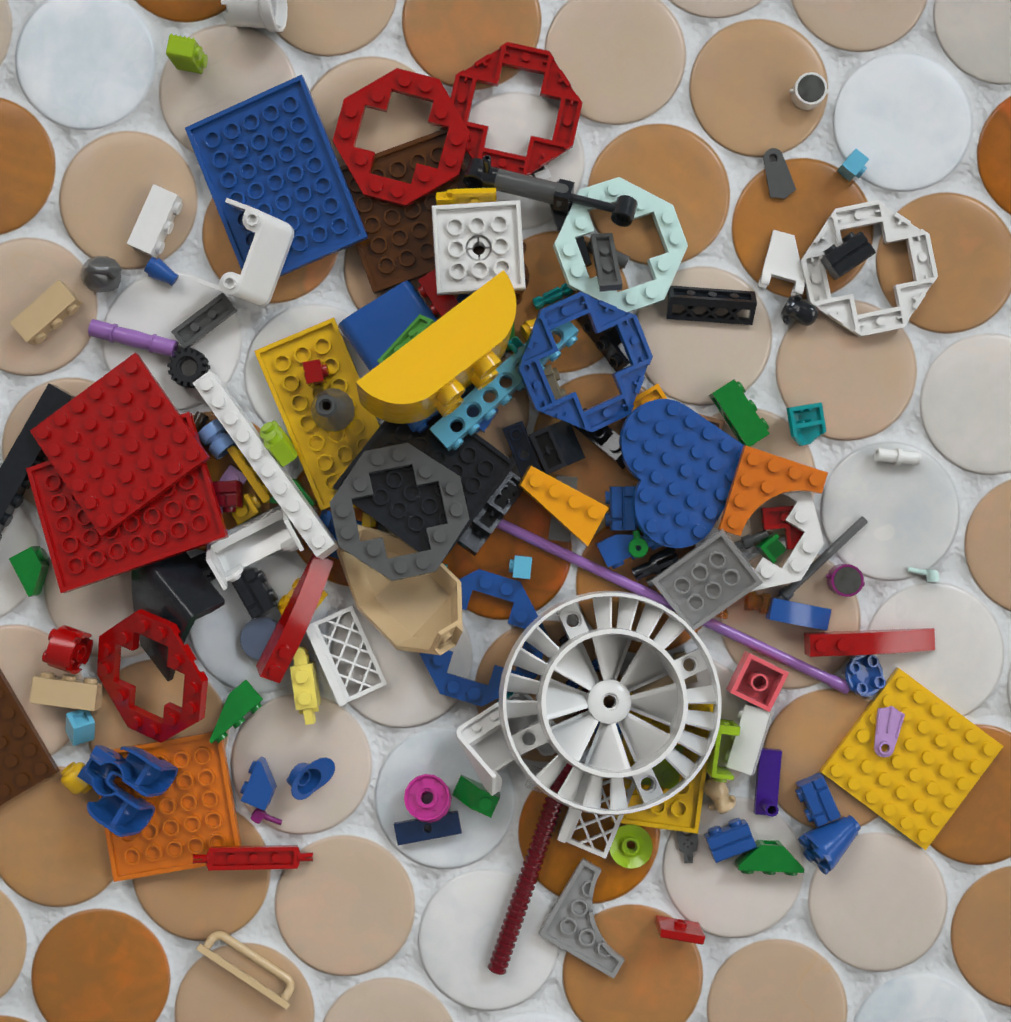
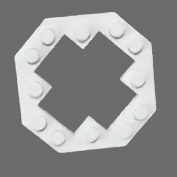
M879 200L833 210L800 260L808 303L816 306L820 312L858 337L904 328L938 277L930 234L911 224V221L899 213H894ZM880 223L884 244L906 240L914 281L893 286L897 307L857 315L853 294L831 297L826 269L820 259L825 256L823 251L833 244L836 247L843 244L840 231Z
M790 491L782 493V495L796 502L785 521L804 533L782 568L762 557L755 571L761 577L763 583L752 591L801 581L823 546L824 541L811 492ZM713 527L710 533L700 542L696 543L695 546L697 547L719 530Z

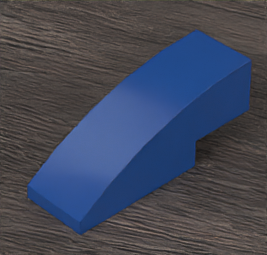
M769 597L765 618L827 630L832 609Z

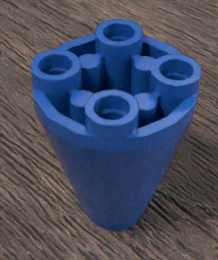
M851 815L805 832L798 838V841L805 849L803 851L805 858L809 862L814 861L820 871L826 875L837 865L858 835L861 827Z

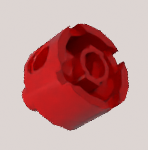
M66 625L58 629H52L48 636L49 644L47 650L42 655V661L47 663L48 666L71 674L79 673L82 670L79 667L81 664L86 665L92 653L93 640L89 639L92 635Z

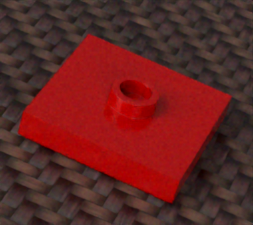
M656 915L655 924L661 938L704 944L705 935L699 922Z

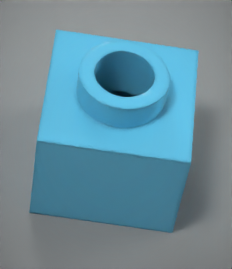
M856 148L838 168L837 172L849 182L855 176L859 179L867 169L864 165L868 162L869 158Z
M515 555L514 559H510L509 572H513L514 578L530 579L532 557Z

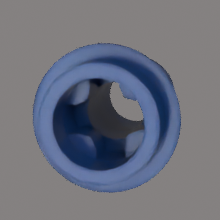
M152 257L144 269L148 277L165 282L171 286L175 284L179 277L160 258Z

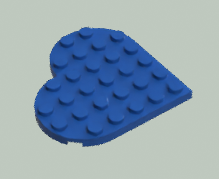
M657 399L638 406L626 418L620 432L619 446L621 447L623 463L628 471L639 480L634 490L632 507H634L635 521L642 533L652 542L668 548H685L704 539L710 533L724 510L743 446H745L686 405L675 400Z

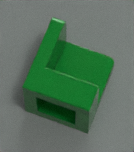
M771 533L768 538L755 546L761 555L773 564L777 562L776 558L787 550L779 541L777 533Z

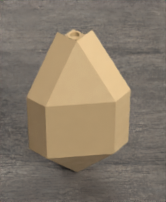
M357 524L360 541L383 537L387 559L417 553L391 533ZM340 548L336 550L357 609L396 650L442 655L457 645L463 632L461 581L443 563L440 564L434 573L390 581Z

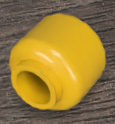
M72 762L61 772V783L74 795L81 792L85 794L92 788L91 785L77 777L81 769L86 766L83 762Z

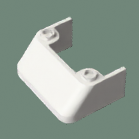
M226 198V203L244 212L243 225L246 229L255 233L240 275L234 272H227L221 277L218 285L200 278L197 279V282L257 306H265L272 299L294 238V229L287 222L253 207Z
M280 505L228 530V538L208 544L206 561L224 591L227 589V581L234 582L238 580L244 567L280 549L289 552L299 549L301 552L304 550V545L298 530Z

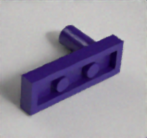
M762 748L757 765L754 814L768 815L770 817L777 816L779 809L777 805L782 751L780 749Z

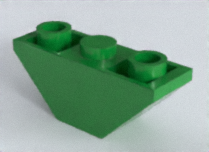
M756 840L757 848L742 853L735 860V866L744 874L762 871L766 875L784 872L785 875L797 876L798 873H804L803 866L779 840Z

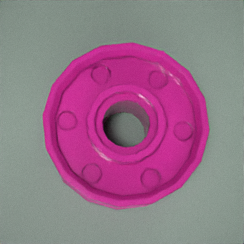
M424 774L417 776L409 782L405 789L404 802L406 809L414 818L421 822L432 823L438 821L447 814L451 807L452 797L450 789L442 779L435 775ZM427 793H432V802L429 804H424V795Z

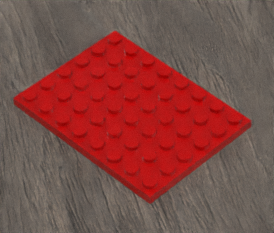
M192 413L181 414L200 442ZM50 460L26 468L60 593L65 594L229 537L206 462L105 537L99 535Z

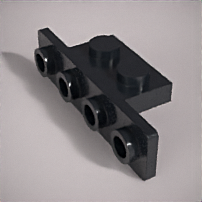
M588 314L576 318L583 327V330L589 335L596 347L607 359L609 365L616 372L630 364L618 347L622 342L615 326L595 333Z

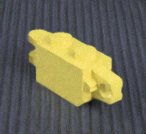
M301 646L298 647L293 657L294 664L290 666L295 708L299 711V714H304L305 725L316 723L315 712L319 711L321 696L316 661L310 662L308 649Z

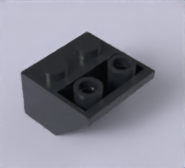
M560 421L529 434L530 441L542 468L548 475L586 458L569 423Z

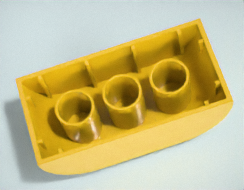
M504 270L356 381L360 404L372 415L384 421L398 424L414 423L428 418L437 410L443 417H446L464 402L461 395L469 385L473 383L478 390H481L492 382L499 374L496 369L502 363L501 358L507 349L516 314V295Z

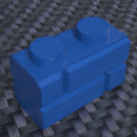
M636 486L609 487V491H605V504H609V513L605 514V526H609V530H637L634 507H632Z
M816 773L796 782L798 789L795 790V793L800 803L804 801L807 809L803 811L809 823L813 822L816 827H819L841 817L822 774Z
M732 819L728 822L729 825L722 828L720 826L711 827L708 829V833L704 834L716 863L757 848L745 819Z

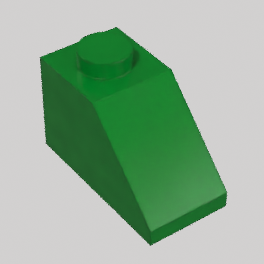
M31 546L9 558L28 597L41 594L49 568L48 555L40 546Z
M463 775L460 776L452 793L455 798L470 809L490 818L500 799V792L491 796L483 784Z

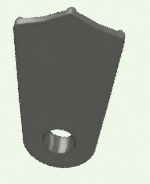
M776 148L767 150L763 156L769 196L770 198L785 199L796 190L782 152ZM774 155L776 162H771L769 156Z

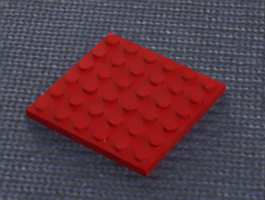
M137 353L132 354L30 430L101 537L107 536L210 459L206 450Z

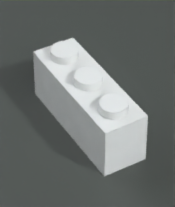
M153 184L127 244L157 259L158 254H161L165 248L164 241L167 234L169 235L173 230L175 216L182 210L183 200L177 194Z
M750 703L745 704V707L741 706L738 713V719H740L739 726L741 727L740 735H732L731 737L734 743L732 749L728 748L725 760L728 763L726 767L751 776L755 774L773 711L768 712Z

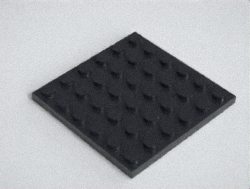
M441 414L431 419L428 423L429 427L421 433L417 431L412 432L407 424L384 421L333 485L332 489L336 492L338 491L364 451L409 443L461 478L469 521L447 553L448 555L516 463L476 433L473 435L468 433L462 439L464 442L456 450L452 448L448 451L430 431V428L443 417ZM455 422L451 426L453 432H460L463 428V424L460 422ZM412 466L369 474L373 496L353 499V505L416 552L430 550L426 528L447 524L438 482L416 487Z

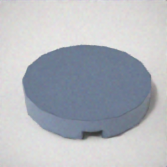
M259 617L252 619L244 626L241 631L240 642L242 649L248 656L256 660L260 659L278 622L268 617Z

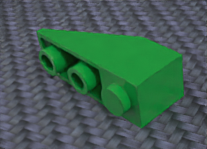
M247 680L229 693L209 740L211 744L214 741L219 744L228 736L226 733L228 729L232 726L236 729L245 721L243 717L249 711L254 714L262 707L260 702L263 698Z

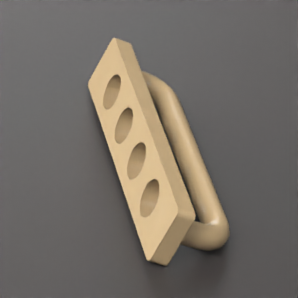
M224 931L213 932L204 944L200 943L196 950L286 1010L291 1003L288 1000L295 989L294 979ZM217 940H222L285 982L286 989L282 995H278L212 951L211 948Z

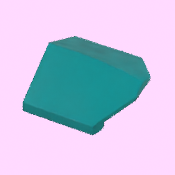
M822 402L786 408L791 438L799 446L811 444L821 434L826 432Z

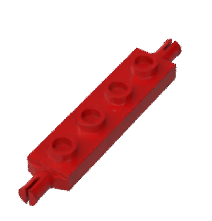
M298 845L209 846L207 854H193V864L206 863L208 871L297 869L300 862H313V852L300 853Z

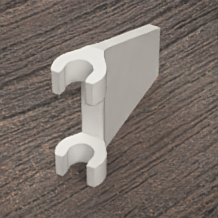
M773 230L757 287L766 289L771 277L794 283L791 296L803 294L805 280L795 235Z

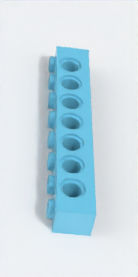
M571 321L550 330L552 335H558L561 341L556 344L559 351L539 360L543 371L545 370L544 365L549 361L554 362L562 354L560 351L565 346L569 348L578 340L576 336L579 330ZM527 342L518 349L517 354L513 353L496 369L499 374L492 382L481 390L475 387L463 398L464 402L446 417H442L430 428L433 435L448 451L452 448L456 450L464 442L462 439L468 433L473 435L480 428L478 424L484 419L487 421L496 414L495 409L501 404L505 406L513 398L511 395L517 389L522 391L525 388L516 367L519 365ZM508 378L512 381V385L508 388H503L500 385V381ZM487 393H493L496 396V399L491 403L485 402L483 398ZM472 407L478 408L480 411L476 417H469L467 412ZM453 423H462V430L460 432H453L451 430Z

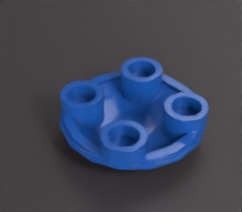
M855 655L848 662L845 671L846 682L856 695L862 697L872 696L885 686L886 680L877 656Z

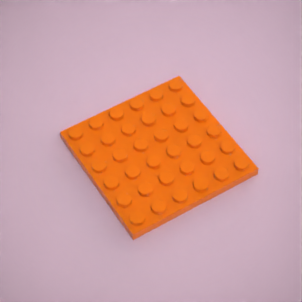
M213 731L167 739L162 743L155 741L132 745L147 751L159 760L164 759L178 768V773L167 791L160 796L154 797L141 795L124 783L122 778L116 777L115 784L132 796L145 799L154 805L155 812L148 825L136 835L119 837L104 827L114 882L204 867L206 863L193 864V854H207L209 846H242L224 739L219 744L216 741L211 744L209 740ZM120 748L112 749L125 759L129 754L128 751L120 750Z

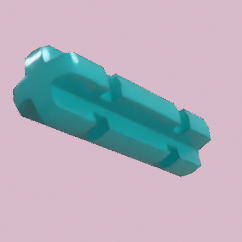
M564 283L560 288L556 287L544 293L541 297L539 295L533 298L532 303L535 309L539 310L545 304L549 305L562 299L564 295L572 294L573 290L568 288L567 283Z

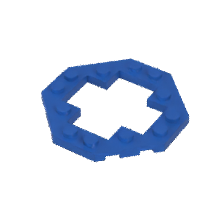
M578 292L539 310L517 370L534 410L586 431L594 432L628 416L632 412L633 403L636 395L640 392L646 369L650 365L653 355L636 315L618 309L616 306L602 300H597L583 292ZM588 314L595 333L602 332L613 326L616 327L631 365L612 374L620 393L619 395L583 411L576 392H571L555 400L539 360L559 351L550 330Z
M481 569L459 579L462 587L463 610H467L472 590L514 602L508 624L526 629L538 617L519 581ZM541 623V624L539 625V627H540V628L543 630V632L549 637V635H548V633L546 632V630H545L543 624ZM525 641L522 648L542 660L543 653ZM448 650L442 655L419 653L440 694L481 707L499 698L500 680L504 667L494 665L489 685L447 672L453 651ZM516 667L515 671L511 670V673L535 679L537 677L536 673L520 667Z

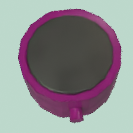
M850 564L835 565L825 576L829 589L839 596H854L865 585L862 572Z

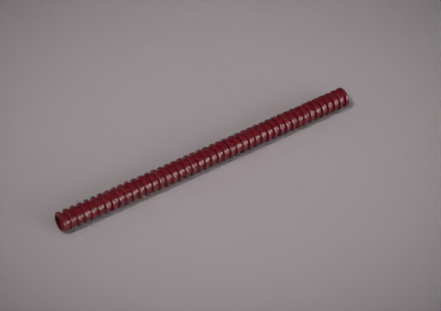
M582 688V691L588 693L589 690ZM588 709L577 711L576 714H573V717L588 711ZM569 763L566 764L550 787L555 793L559 792L573 768ZM549 796L545 797L546 803L542 805L544 808L540 811L542 815L538 817L537 829H534L535 835H532L531 838L533 841L529 843L530 848L527 849L528 854L525 855L526 861H523L522 873L518 876L517 886L514 887L515 893H512L513 899L510 900L511 905L507 908L509 912L505 914L504 925H501L502 931L499 932V938L496 940L498 944H495V950L492 952L493 957L490 958L491 963L488 964V969L498 975L506 974L505 968L509 966L510 955L513 954L512 949L515 948L514 942H517L516 936L520 933L521 923L524 922L523 917L526 916L525 910L528 909L527 904L531 901L529 897L533 895L531 891L535 889L534 884L537 883L536 878L539 877L538 871L542 869L540 865L544 863L542 859L546 857L545 852L548 851L547 846L550 845L549 839L553 837L551 833L555 831L553 827L557 825L558 813H561L560 807H563V804Z

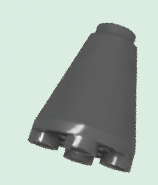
M329 388L323 390L316 395L312 402L311 414L313 420L318 427L326 431L337 432L343 430L355 417L353 400L340 389ZM325 403L331 404V408L327 411L325 410Z

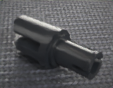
M667 548L651 555L648 562L631 569L636 581H639L653 573L655 575L660 574L678 561L679 557L675 553V548Z

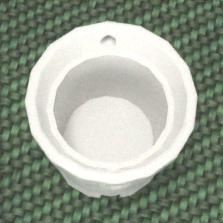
M221 0V5H226L228 11L222 13L229 27L266 28L270 32H283L286 27L288 14L287 0Z

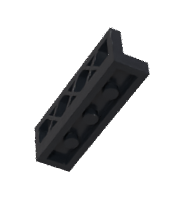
M670 286L668 290L666 319L753 325L757 306L755 291ZM673 305H682L685 308L681 313L672 312ZM701 306L705 307L707 311L703 314H696L693 310ZM719 308H726L729 311L724 316H718L715 313ZM742 309L750 310L748 318L739 317L736 313Z

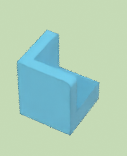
M80 709L66 713L65 730L73 746L92 741L95 738V721L88 710Z

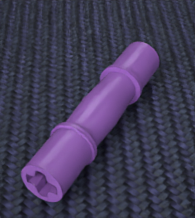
M92 319L89 324V336L107 340L111 343L118 342L130 347L149 350L150 353L173 357L175 355L174 352L178 350V341L157 336V334L150 335L137 330L118 327V324L115 323L110 324Z

